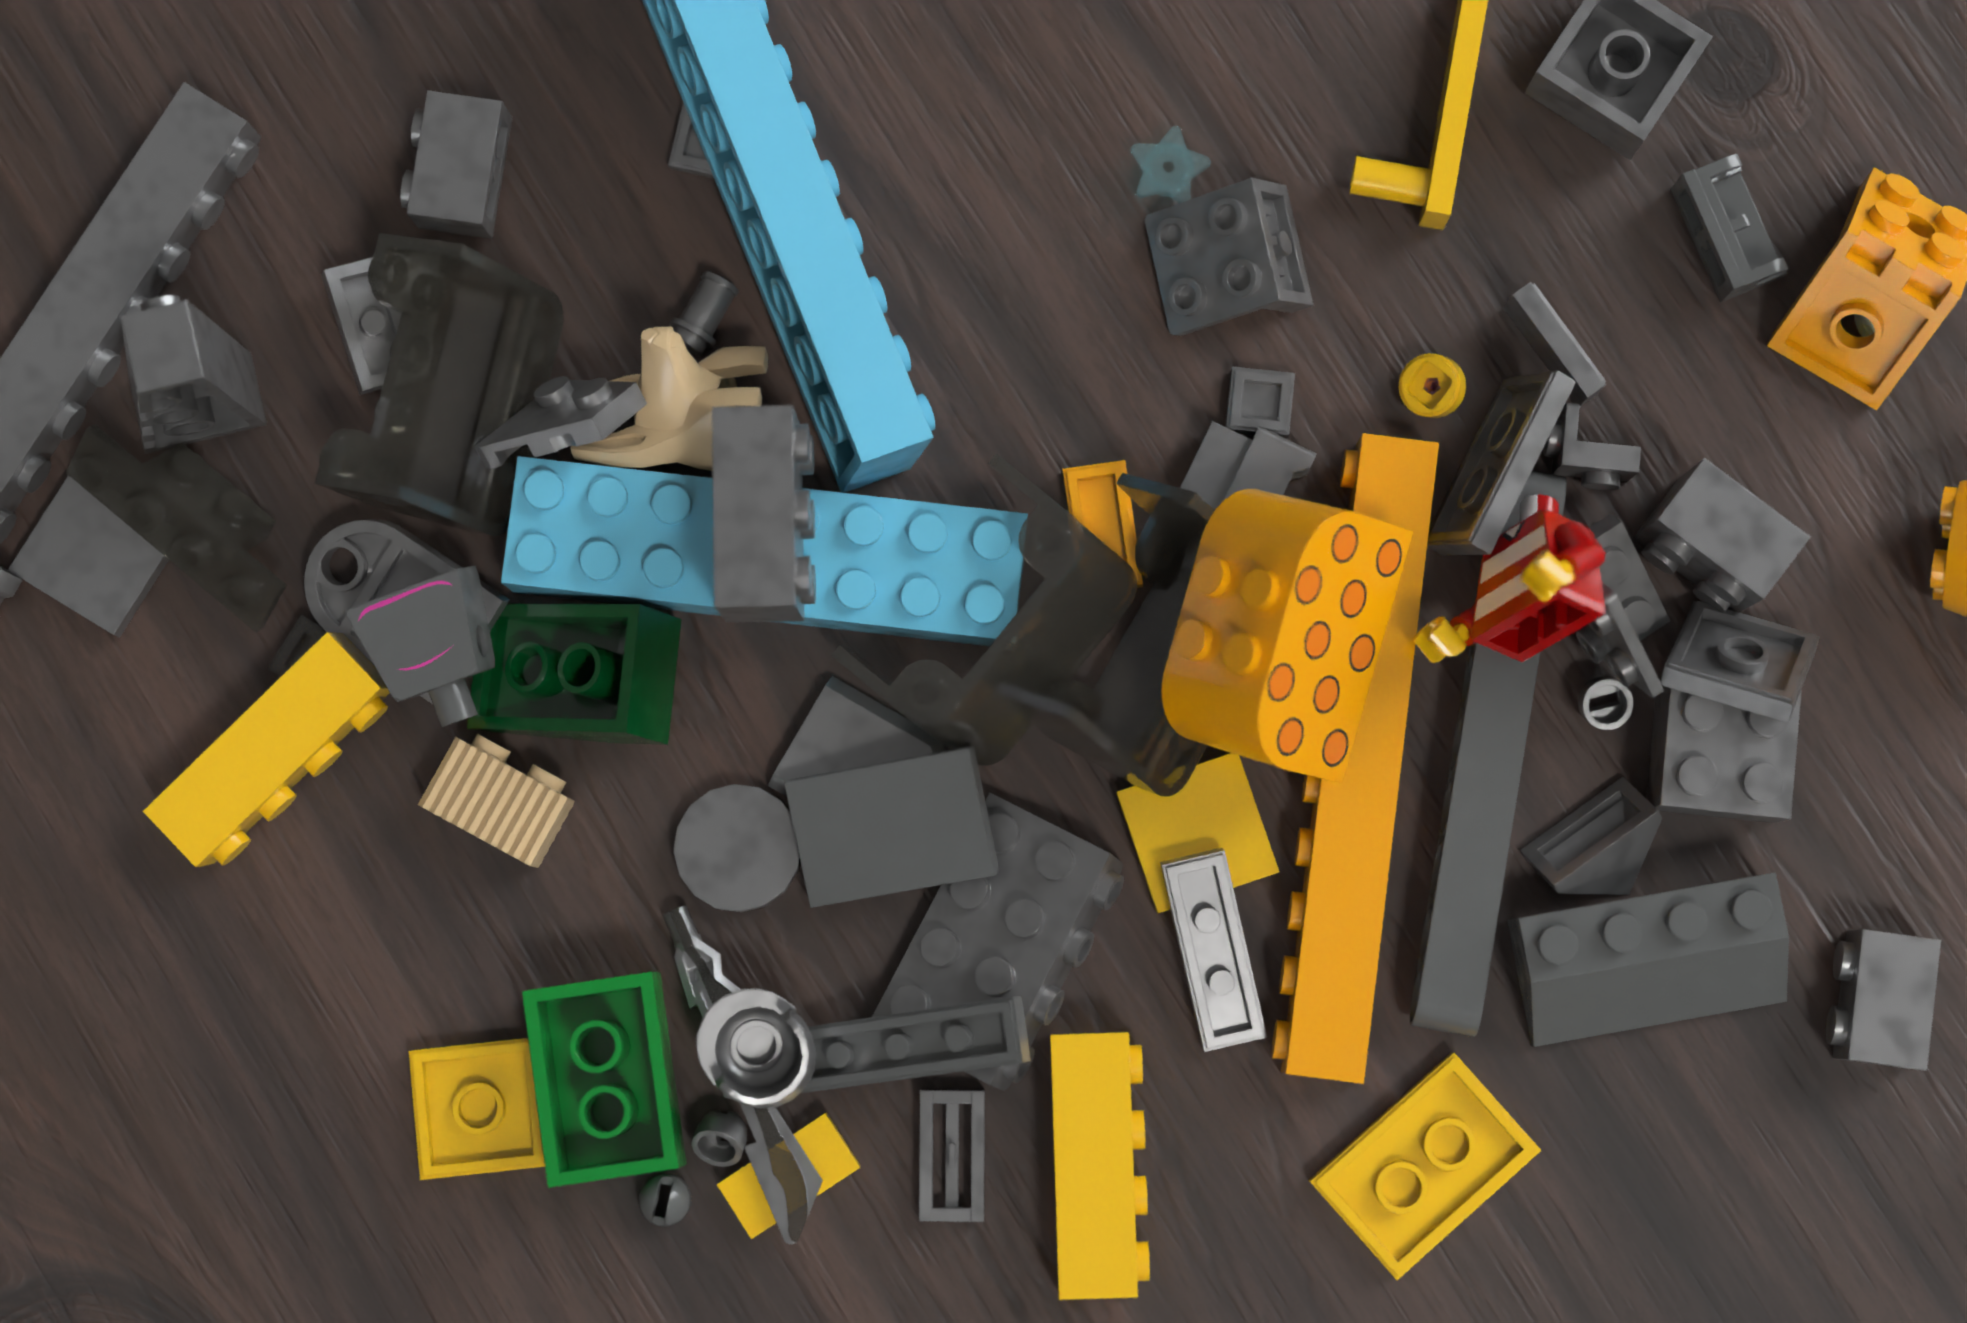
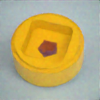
M1428 353L1413 358L1404 367L1399 379V393L1404 405L1413 413L1429 418H1440L1451 414L1459 407L1466 392V380L1460 366L1452 359L1438 354Z

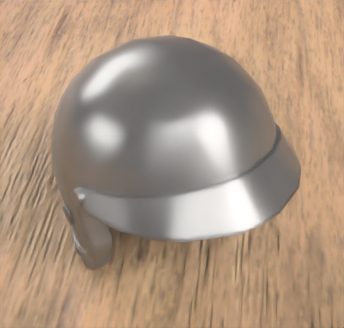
M759 988L741 989L722 996L707 1010L697 1032L696 1050L699 1063L707 1077L731 1099L746 1106L768 1108L778 1107L790 1102L807 1087L814 1073L816 1050L808 1026L796 1013V1008L793 1004L773 992Z

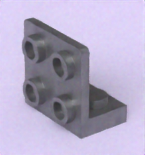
M1249 178L1151 213L1145 217L1146 230L1170 334L1182 336L1260 309L1293 313L1314 306L1286 185Z
M1609 514L1589 527L1605 551V561L1600 567L1605 614L1578 630L1576 636L1587 655L1597 664L1605 660L1613 674L1625 687L1634 683L1647 695L1654 698L1662 693L1664 689L1640 641L1670 622V619L1623 522Z

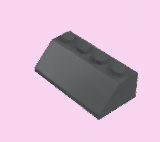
M1776 872L1507 920L1532 1047L1787 1002L1789 934Z

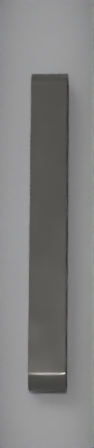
M1532 471L1501 534L1519 523L1520 502L1531 495L1553 497L1559 504V515L1563 516L1567 488L1566 477ZM1476 642L1469 646L1411 999L1410 1026L1475 1037L1479 1030L1541 652L1524 662H1520Z

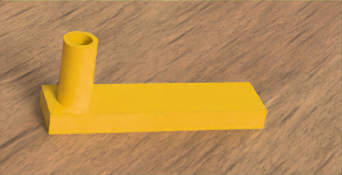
M1458 0L1429 168L1356 156L1349 194L1422 206L1419 226L1444 230L1451 216L1488 0Z

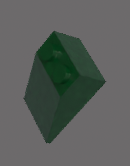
M507 604L490 631L495 668L473 676L471 696L478 715L468 718L467 729L617 744L668 745L682 619L640 604Z

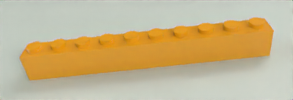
M1362 433L1356 443V449H1345L1343 456L1340 487L1351 488L1348 511L1357 512L1414 532L1343 783L1306 774L1304 776L1302 802L1313 803L1310 829L1300 827L1297 836L1295 866L1305 867L1302 892H1291L1287 917V930L1298 931L1295 957L1286 955L1283 957L1279 984V994L1290 995L1287 1021L1276 1020L1271 1052L1272 1059L1282 1060L1281 1073L1364 1084L1415 653L1413 638L1417 634L1439 449V443Z

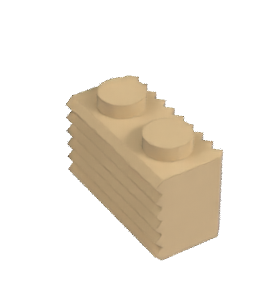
M479 734L475 736L472 744L455 737L418 805L521 862L538 868L574 805V800L561 794L567 782L532 764L526 775L505 763L511 753L509 750Z

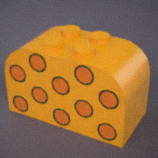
M1243 489L1227 497L1215 509L1203 531L1164 669L1162 702L1165 715L1171 727L1179 735L1189 740L1285 770L1343 783L1414 531L1357 512L1258 489Z

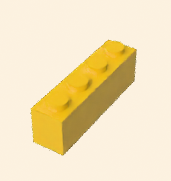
M327 632L143 812L195 867L214 864L216 861L224 866L249 845L251 839L245 833L262 817L268 822L273 820L295 800L297 795L291 789L308 772L313 777H316L338 759L343 751L337 744L351 730L356 728L359 733L365 731L386 712L388 706L384 703L383 699L390 692L376 667L344 633Z
M1129 1032L1050 1034L1059 1300L1138 1298V1281H1150L1148 1241L1136 1242L1135 1215H1147L1146 1176H1134L1133 1150L1145 1149L1144 1110H1132L1131 1084H1143L1142 1046L1129 1045Z

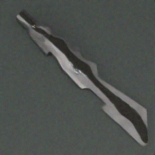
M681 906L665 913L663 918L675 944L676 952L674 958L689 1008L691 1010L698 1006L702 1017H704L713 1003L722 996L736 992L740 988L723 976L721 954L702 942L701 935L696 930L687 906ZM723 1093L725 1098L731 1099L729 1096ZM740 1103L756 1140V1143L744 1146L784 1241L790 1245L795 1244L800 1238L823 1180L776 1107L755 1108Z

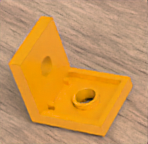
M1873 167L1858 190L1839 239L1774 330L1767 346L1877 411L1962 296L1967 281V214L1953 206L1942 207L1923 196L1918 188L1907 178L1898 174L1887 175ZM1851 314L1862 315L1872 322L1875 332L1866 337L1852 336L1843 329L1840 320Z

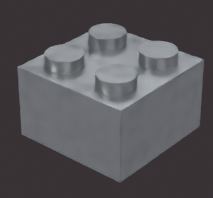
M1583 0L1536 71L1525 94L1631 160L1713 36L1657 0Z
M1704 458L1675 482L1634 536V539L1645 547L1641 553L1652 565L1670 575L1678 571L1696 585L1693 593L1699 600L1725 613L1727 609L1741 612L1763 600L1810 539V536Z
M1662 686L1664 691L1655 697L1647 800L1657 810L1663 812L1776 823L1791 819L1801 692L1790 721L1787 723Z

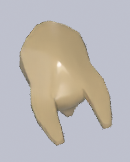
M673 327L648 328L642 331L641 374L627 375L610 380L616 382H636L647 405L634 414L633 426L611 433L604 440L581 446H571L572 455L576 460L610 467L645 468L678 462L698 469L713 471L712 407L762 405L760 388L737 387L734 377L766 373L768 369L766 347H722L697 363L687 350L682 336L674 332Z

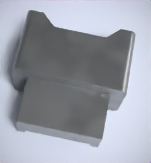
M1212 421L1178 491L1177 497L1213 514L1215 509L1227 497L1243 489H1258L1283 495L1290 481L1307 475L1317 453L1260 426L1253 440Z

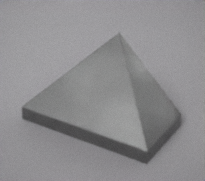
M1622 777L1520 851L1524 859L1559 894L1629 895L1662 821L1659 810Z

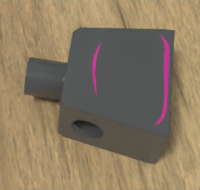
M476 566L454 569L345 610L358 638L390 694L397 702L429 693L441 728L478 715L465 679L495 668V657Z

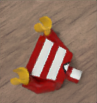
M1547 495L1528 496L1520 502L1519 523L1499 536L1491 554L1482 555L1477 596L1473 606L1454 617L1450 623L1444 616L1432 620L1420 629L1414 636L1413 641L1431 663L1440 662L1445 656H1456L1463 652L1466 646H1471L1475 642L1517 661L1524 662L1605 614L1600 567L1605 561V551L1587 526L1559 515V504L1556 499Z

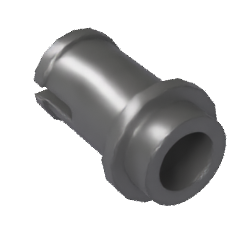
M708 271L702 274L701 281L681 317H673L669 323L673 327L674 332L682 336L687 350L697 356H702L706 348L712 349L716 341L712 336L732 300L739 293L738 288L732 283Z

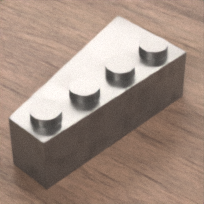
M173 295L154 297L139 304L140 311L120 315L129 383L145 454L267 425L251 353L189 301H180V297Z

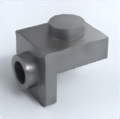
M1565 403L1543 448L1545 457H1553L1552 474L1581 478V486L1584 488L1595 490L1619 489L1620 482H1628L1639 472L1641 447L1577 441L1579 404Z

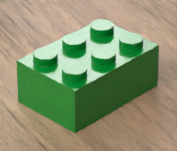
M646 972L522 991L548 1188L678 1169L686 1165L661 972Z

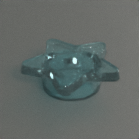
M1177 126L1171 127L1158 144H1134L1130 149L1131 154L1143 170L1136 190V195L1139 198L1158 194L1170 196L1178 203L1190 200L1191 180L1211 165L1209 157L1186 148L1181 129ZM1171 162L1174 164L1175 169L1172 172H1166L1163 170V164Z

